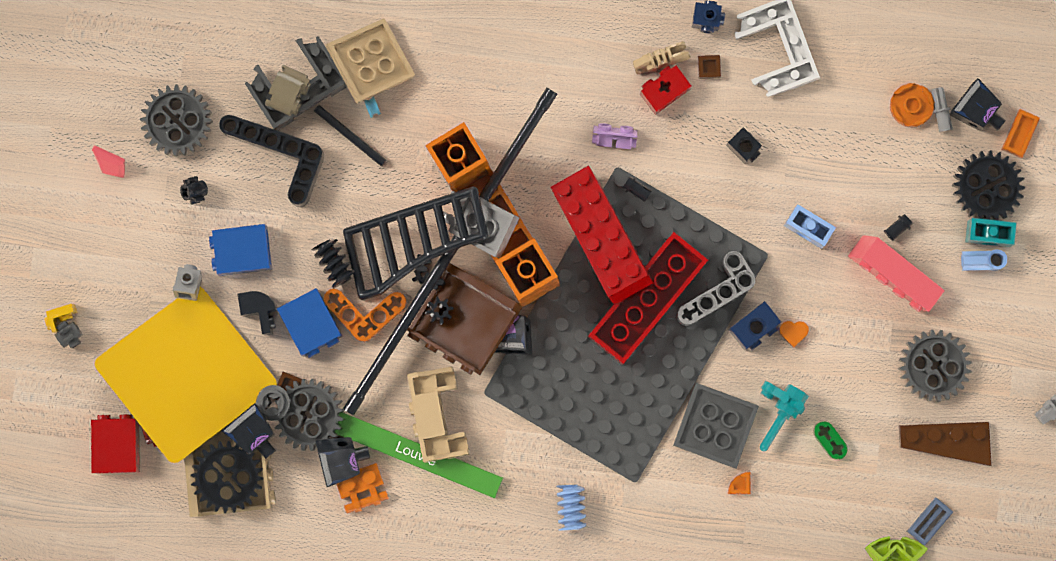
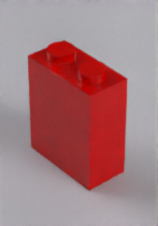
M121 414L119 419H111V415H97V419L91 420V473L140 472L139 423L133 418V415Z

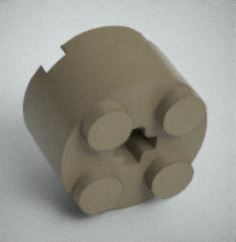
M282 65L283 72L279 71L269 91V94L272 95L271 101L266 99L265 105L288 116L292 114L297 115L301 107V95L306 96L311 83H309L308 75Z

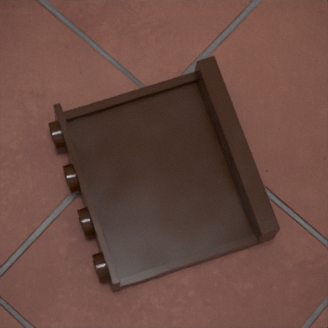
M449 263L440 279L445 281V285L438 286V290H432L414 321L407 329L409 332L407 336L416 342H419L420 339L426 342L424 347L434 353L438 350L444 353L442 358L450 363L459 362L462 364L460 369L472 375L475 372L481 375L523 307L506 295ZM437 296L443 302L445 299H448L446 304L448 307L454 308L448 311L452 318L450 320L444 318L442 325H440L439 320L431 323V315H425V312L431 309L427 303L432 302L434 304ZM437 306L434 312H438L439 316H441V314L444 312V309H440V307Z

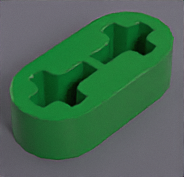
M826 421L817 423L814 426L813 434L827 455L835 460L844 458L848 451L847 445L835 428ZM820 426L829 428L827 434L831 439L828 440L824 435L819 436ZM831 441H833L836 446H842V449L840 450L842 453L841 455L837 453L832 454L831 451L834 448L830 443Z

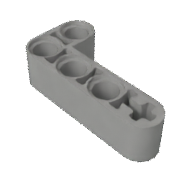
M731 251L722 260L723 268L729 279L686 303L678 310L677 320L680 324L684 326L692 325L746 293L754 286L755 276L739 252ZM731 256L736 257L739 261L738 267H730L727 259ZM744 275L750 279L748 287H743L739 284L740 276ZM721 287H728L731 290L730 298H723L720 295ZM701 299H710L712 301V308L709 310L703 309L700 305ZM695 303L696 309H697V310L699 311V313H701L702 315L698 316V312H695V313L692 314V316L690 317V318H691L690 321H689L687 318L683 319V318H682V315L684 314V311H683V310H686L687 312H690L691 310H693V309L695 308V307L692 305V304Z

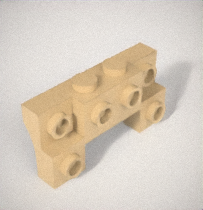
M450 366L407 374L412 402H409V409L411 415H415L416 424H413V431L415 437H419L423 462L427 463L470 455L465 432L448 435L440 393L457 390L454 368Z

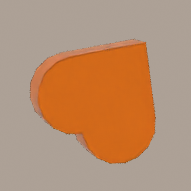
M785 321L779 327V333L793 348L809 332L808 325L802 321L796 323Z

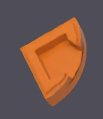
M751 472L741 473L736 476L729 485L728 494H751Z

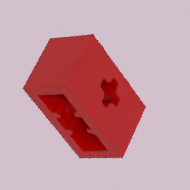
M677 65L672 68L667 66L659 73V78L655 81L650 79L641 86L640 96L655 115L691 90L692 85ZM661 84L669 86L668 93L666 91L660 92Z

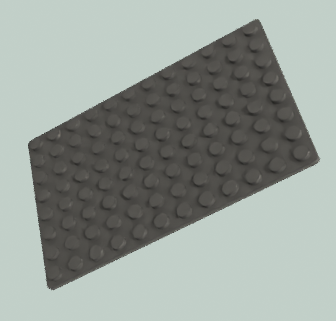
M617 167L614 169L603 190L644 266L648 264L673 232L708 259L707 263L626 362L621 365L588 338V335L614 304L608 298L575 236L555 270L560 286L541 296L527 317L531 322L532 355L506 354L487 385L484 394L628 480L637 482L747 292L689 326H684L678 322V310L686 303L729 279L722 265L723 258L729 252H739L755 278L768 258V254L637 177L636 181L652 190L646 201L643 202V200L629 191L626 193V189L623 188L629 177L634 179L635 176ZM731 256L727 259L730 267H738L739 261L736 257ZM742 275L739 277V284L743 287H748L750 279ZM728 287L720 288V295L723 298H730L731 290ZM703 298L700 301V305L703 309L709 310L712 308V301L708 298ZM695 303L692 304L695 308L690 312L683 310V319L687 318L690 321V317L695 312H698V316L702 315L696 309Z

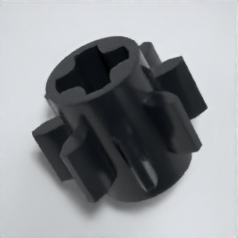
M198 176L183 180L184 184L180 187V193L184 200H190L191 205L205 200L204 196L208 194V187L205 181H198Z
M437 296L434 304L432 302L427 303L431 309L426 311L425 315H431V323L439 320L440 325H442L444 318L448 320L452 318L448 311L454 308L448 307L446 304L448 299H445L443 302ZM437 306H439L440 309H444V312L441 314V316H439L438 312H434Z

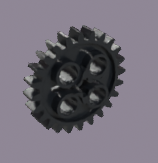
M992 150L988 151L987 156H985L983 151H980L978 158L972 154L970 156L971 162L965 159L963 161L965 167H957L961 174L953 176L958 180V182L952 184V187L958 188V191L954 192L953 195L960 197L956 204H964L961 211L970 210L968 217L976 214L978 219L984 216V219L990 220L992 217L993 220L998 221L999 215L1003 219L1007 218L1006 211L1010 214L1015 212L1012 206H1020L1016 199L1024 198L1019 191L1024 190L1025 186L1019 185V183L1025 178L1017 176L1022 170H1014L1013 167L1016 165V162L1009 164V156L1001 159V152H998L993 157ZM990 166L998 170L997 177L990 176L988 172ZM973 176L978 179L977 187L969 184V177ZM1006 177L1005 181L993 186L991 189H987L976 196H971L972 192L984 187L986 184ZM1000 186H1004L1008 189L1007 197H1003L1000 195ZM980 196H985L989 200L987 207L979 203Z
M229 440L226 447H223L221 441L218 442L217 449L212 444L209 445L210 452L202 450L204 458L196 457L200 464L192 465V468L197 470V473L190 474V477L196 478V481L191 486L198 487L194 495H202L199 502L208 501L206 508H209L212 504L215 505L214 512H217L220 507H222L224 514L227 513L228 508H231V511L235 513L236 506H239L242 510L245 509L243 502L251 505L252 501L249 497L257 498L258 495L254 490L262 489V486L257 484V481L264 480L263 477L258 476V473L263 468H256V464L260 460H252L255 452L249 455L243 449H239L237 444L231 447ZM229 455L233 458L234 464L232 467H225L222 464L223 456ZM213 462H216L224 473L230 472L232 474L230 479L241 489L240 493L235 490L228 480L222 481L224 476L214 467ZM212 470L217 474L215 482L211 483L205 479L207 471ZM239 472H245L249 476L246 484L238 482L237 474ZM228 487L231 489L232 496L230 499H223L221 497V488Z

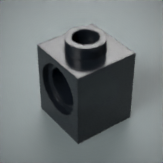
M744 127L726 145L744 164L748 160L753 162L761 154L758 150L762 145ZM748 142L751 145V151L743 152L740 149V143Z

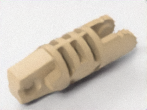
M681 41L667 46L665 49L661 48L652 53L649 52L641 58L634 60L633 66L636 74L654 72L657 69L660 70L669 65L672 66L689 60L691 57L689 52H681L686 48L685 42Z

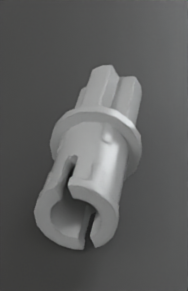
M934 88L931 91L935 102L933 113L936 114L939 132L952 130L953 127L949 114L951 109L947 106L944 88Z

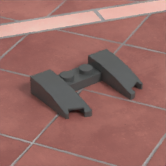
M319 36L316 37L317 43L303 44L302 38L295 40L317 74L316 77L310 80L309 83L311 85L306 96L301 95V107L297 115L292 114L288 116L265 105L266 99L271 101L272 95L269 94L272 85L259 65H256L253 69L258 74L252 84L245 82L246 87L274 130H281L295 121V117L331 95L332 97L347 87Z

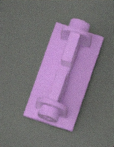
M600 123L598 126L594 125L593 133H597V135L593 134L592 143H595L596 146L611 147L612 139L617 140L616 148L630 150L631 147L636 148L637 139L632 138H637V130H633V127L620 126V128H613L610 124Z

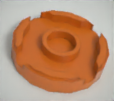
M908 83L902 85L894 92L890 99V111L892 117L899 124L905 127H917L930 119L935 102L932 94L926 87L915 83Z

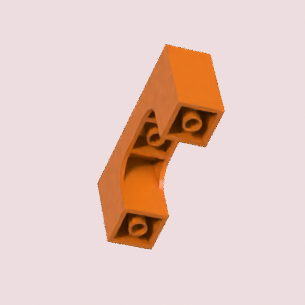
M465 122L425 146L452 191L457 192L474 186L478 189L480 195L491 178L493 171ZM499 184L489 202L519 217V220L501 258L499 259L492 255L491 257L520 305L525 307L560 286V282L537 241L531 236L502 186Z

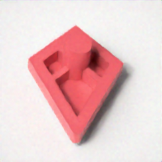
M94 145L92 151L102 173L124 178L125 159Z

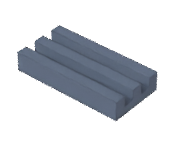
M935 497L907 532L925 546L953 511ZM937 504L939 507L916 533L914 530ZM944 510L946 513L923 539L921 535L941 511Z

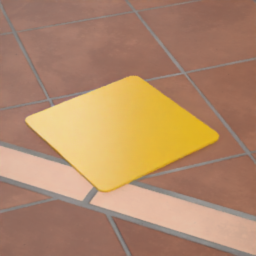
M202 287L199 288L197 301L175 299L95 360L96 370L171 463L182 461L233 422L250 406L256 403L257 396L263 388L277 385L274 376Z

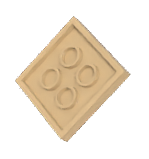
M385 18L326 45L356 104L404 83L415 76Z

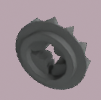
M267 386L257 396L256 404L261 409L266 420L277 421L284 418L290 410L291 399L287 394L288 392L281 386ZM271 398L279 400L277 402L278 409L275 407L269 408L272 404Z

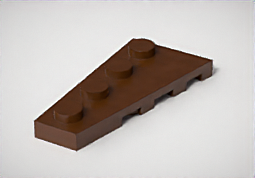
M989 422L899 425L900 448L992 466Z

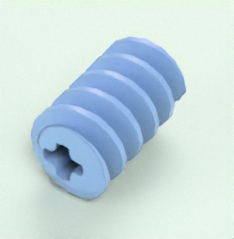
M578 484L557 485V488L563 489V491L557 493L558 497L563 498L562 501L557 502V505L564 507V509L558 511L559 515L564 516L563 519L558 520V523L565 525L559 531L579 530L586 527V523L580 522L581 519L586 518V514L579 512L585 509V505L579 504L580 501L585 500V496L578 494L585 490L584 487L578 486Z

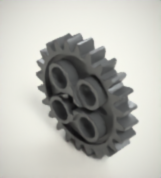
M175 84L174 90H171L168 85L166 86V92L158 89L159 96L157 97L151 94L153 101H145L149 108L141 109L146 114V117L140 118L141 122L146 123V125L141 127V130L148 131L144 138H152L149 144L154 146L158 143L156 148L158 152L165 148L164 153L166 155H169L172 150L176 157L180 150L184 156L187 154L188 148L195 152V144L202 147L199 140L201 138L204 140L208 139L204 132H211V129L206 125L213 123L212 119L206 117L212 114V112L204 110L209 104L207 102L200 103L203 96L200 94L195 97V89L188 93L187 86H184L181 91L178 84ZM176 100H181V108L172 110V103ZM163 106H166L179 118V121L190 131L189 135L174 123L170 116L162 109ZM158 116H166V121L163 125H156ZM197 116V122L194 125H187L188 117ZM174 131L181 132V137L177 141L171 140V134Z
M932 329L929 331V336H927L923 331L921 332V339L916 335L913 336L914 344L911 342L906 343L909 350H901L906 357L899 359L900 362L904 363V366L898 368V370L905 371V374L900 378L908 379L905 387L913 386L911 394L919 391V399L927 395V401H931L933 396H935L936 401L940 402L941 395H943L946 400H949V393L957 396L956 388L964 389V386L961 384L962 381L969 382L965 374L972 373V371L967 369L966 365L971 364L972 361L965 360V357L970 355V352L963 353L962 350L966 345L958 346L957 343L960 338L957 337L951 340L952 333H948L944 337L943 330H939L937 335H935ZM935 344L942 347L943 353L941 356H936L933 353L932 348ZM923 349L927 350L931 360L923 353ZM917 357L924 359L925 365L922 369H918L914 364ZM932 361L939 362L940 365L937 366L938 370L931 369V366L933 365ZM948 362L953 363L956 367L953 375L948 374L946 371V364ZM939 371L947 378V382L943 381ZM930 375L937 378L938 383L936 387L929 386L927 379Z
M302 379L301 385L297 381L293 382L294 388L288 385L285 386L287 394L291 399L290 410L284 418L277 420L279 424L274 428L282 429L279 437L287 436L286 444L294 441L293 448H298L301 444V450L306 451L309 445L310 450L315 451L316 440L330 439V436L338 437L335 429H342L338 421L345 420V418L339 416V413L345 410L338 408V405L343 401L335 400L338 392L330 393L332 386L328 385L324 388V381H320L316 385V379H311L309 384L307 379ZM302 394L307 397V403L304 406H301L298 402ZM316 396L317 400L313 404V398ZM323 402L328 408L324 415L320 414L318 410L319 405ZM305 411H310V414L313 415L312 418H307L304 415ZM293 415H296L299 419L298 425L295 427L290 424V418ZM313 423H316L319 427V432L315 436L310 432V426ZM305 424L304 432L300 433L301 428Z

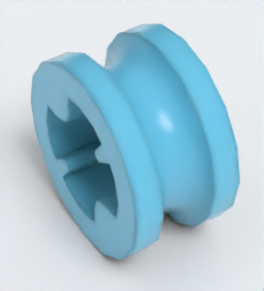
M374 96L370 100L364 101L370 118L374 114H381Z

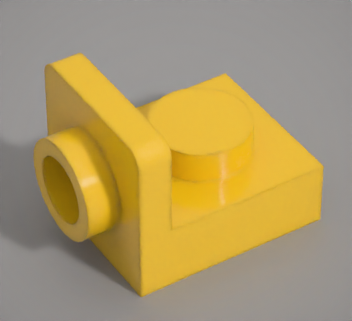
M71 303L46 311L47 317L44 320L47 329L51 330L52 333L59 332L56 328L58 326L57 320L59 319L60 322L73 319L72 315L78 313L76 305Z

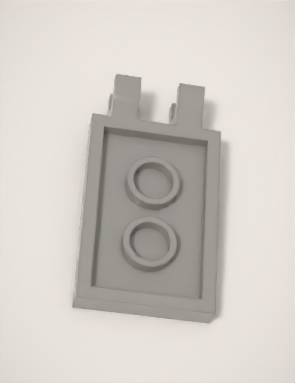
M470 197L462 199L460 201L468 234L477 233L478 227ZM480 197L489 236L485 240L472 243V245L500 259L519 217ZM443 211L446 223L451 225L448 232L460 238L455 216Z

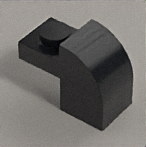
M259 291L238 293L241 316L247 317L259 314L262 335H272L273 329L276 328L274 315L270 316V312L278 311L274 300Z

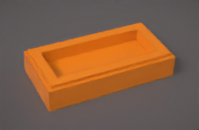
M1019 109L1001 150L1022 159L1040 117Z

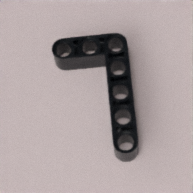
M225 115L221 118L219 127L226 136L299 161L288 190V199L296 207L305 206L309 202L324 160V152L320 146L233 115ZM229 121L236 123V127L232 131L225 130V125ZM250 128H255L257 131L253 138L246 137V132ZM275 135L277 136L276 144L272 146L267 145V138ZM290 143H297V151L293 153L287 151V146ZM318 150L319 156L317 159H308L309 151ZM303 171H311L312 175L309 180H301L300 176ZM296 191L304 192V198L301 201L293 200V195Z

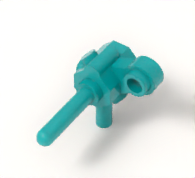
M765 381L761 387L762 391L760 394L770 400L773 397L778 399L775 408L778 409V416L760 444V450L763 452L769 449L786 419L789 420L790 417L796 419L797 415H801L805 410L804 404L809 396L791 384H788L784 391L768 381Z

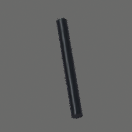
M318 105L315 108L314 112L378 165L382 167L387 160L323 107Z

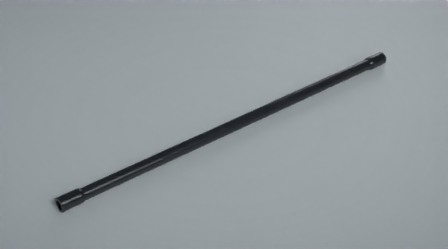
M546 87L537 101L534 110L479 197L487 201L490 200L542 116L548 111L558 95L556 92ZM454 235L451 241L459 239V237ZM458 249L440 256L361 383L343 407L346 412L355 415L364 401L367 392Z

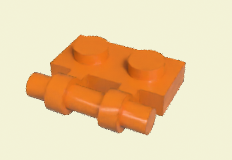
M377 463L359 469V475L336 484L341 499L349 496L352 503L344 505L347 514L353 511L356 513L360 512L362 508L373 504L377 506L381 504V501L389 499L386 490L380 493L377 492L376 487L384 484ZM366 490L370 491L371 496L359 500L358 493Z

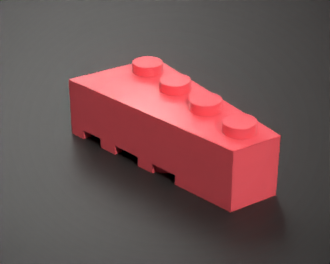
M863 235L848 255L861 268L874 275L880 283L892 288V292L902 299H907L910 302L909 305L918 312L921 310L930 312L945 291L878 237Z

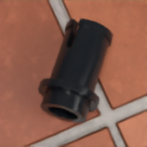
M629 177L623 186L626 189V193L629 191L643 200V202L646 201L652 192L651 189L636 181V177L634 179Z
M905 214L899 215V219L884 230V233L891 241H894L906 229H911L910 226L913 223Z

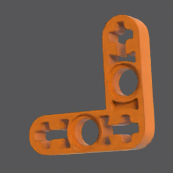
M330 289L324 295V302L352 335L361 342H367L400 314L407 304L406 298L402 293L393 292L363 317L338 289ZM330 294H339L338 301L342 305L345 301L348 303L338 313L335 310L339 307L334 302L329 303ZM393 297L397 299L401 297L400 303L402 306L399 308L394 306L391 309L394 314L390 316L388 310L382 306L386 303L389 307L393 303L391 300ZM346 309H352L355 312V318L352 321L348 322L343 319L342 315ZM377 311L385 312L386 320L383 323L375 322L374 314ZM370 318L372 324L378 328L374 330L371 327L367 331L369 334L367 337L363 335L359 337L360 331L358 328L361 326L366 328L369 325L366 320Z

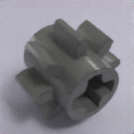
M64 321L56 327L59 332L55 334V337L64 348L68 345L70 348H74L81 343L79 337L83 334L74 322L68 324V322Z

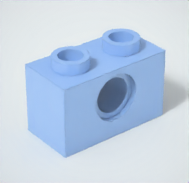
M800 205L794 208L784 224V227L820 249L826 245L836 228Z

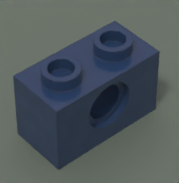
M764 301L728 330L744 351L748 348L754 350L762 343L760 338L766 334L770 337L779 330L777 325L781 321ZM752 322H759L761 324L762 331L759 334L751 331L750 325Z

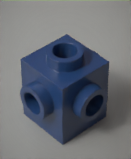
M706 0L704 3L696 2L692 28L701 29L702 33L713 34L714 31H718L719 26H723L725 20V12H721L722 5H717V2Z

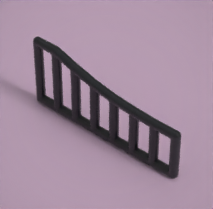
M474 186L343 229L351 269L355 271L353 277L360 300L382 295L395 283L426 262L463 246L485 240L489 236L478 189ZM468 197L471 199L478 232L471 235L468 234L460 201ZM452 203L460 236L459 239L451 242L442 209L443 205ZM431 209L434 210L442 243L441 246L432 249L424 212ZM412 215L416 217L424 254L416 259L406 222V217ZM394 221L398 223L407 265L400 270L398 269L388 223ZM378 226L391 277L385 282L382 281L370 229ZM362 232L375 288L368 290L365 289L353 239V234Z

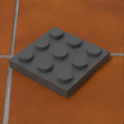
M695 383L673 446L736 469L759 406Z

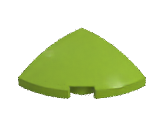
M890 536L879 538L865 547L873 561H918L928 550L923 544L913 539L902 537L901 540H890Z

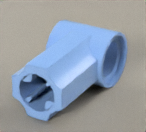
M998 249L993 251H962L961 254L962 271H998L1007 264V255ZM995 254L1001 258L1000 266H994L991 263L992 255Z

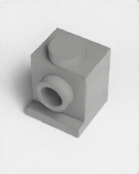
M186 264L184 268L178 267L175 285L173 286L175 298L197 301L202 274L200 270H197L196 266ZM184 278H188V279H191V280L188 281V282H186V281H184L183 279H184Z

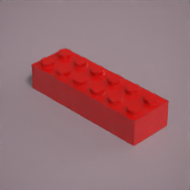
M589 165L550 187L608 298L614 305L653 283L599 180Z
M673 232L645 266L653 283L613 305L588 335V338L623 365L703 268L708 259Z

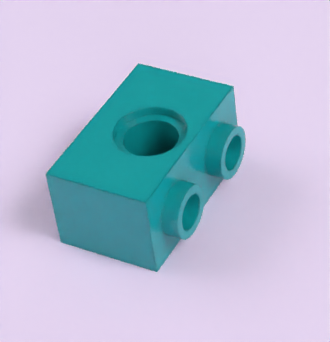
M971 218L967 221L965 243L1011 247L1015 245L1017 223Z

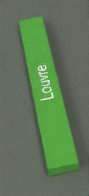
M343 412L339 413V416L345 418V420L338 421V424L342 427V429H335L338 435L350 437L352 441L492 498L496 497L503 477L456 458L424 463L419 443Z

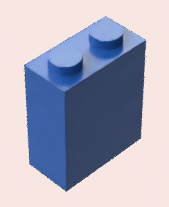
M266 224L212 230V236H209L210 249H214L215 258H212L211 262L212 269L217 272V275L225 276L272 270L268 227Z
M317 288L277 308L303 357L308 356V358H311L320 353V348L325 345L330 348L340 342L339 338L343 337Z

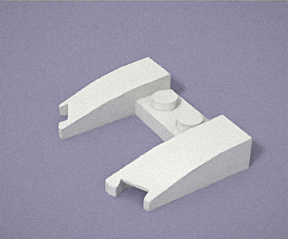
M775 0L737 15L738 19H742L741 32H735L736 39L777 26L791 65L751 79L755 86L760 83L768 91L767 97L820 79L791 0Z

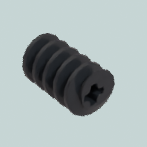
M329 239L311 249L312 251L318 250L314 256L315 258H322L319 265L326 266L323 270L324 274L331 273L327 279L328 281H335L332 285L333 289L351 280V275L355 272L354 270H347V267L351 264L350 262H342L346 254L338 255L342 247H334V244L338 241L337 239Z

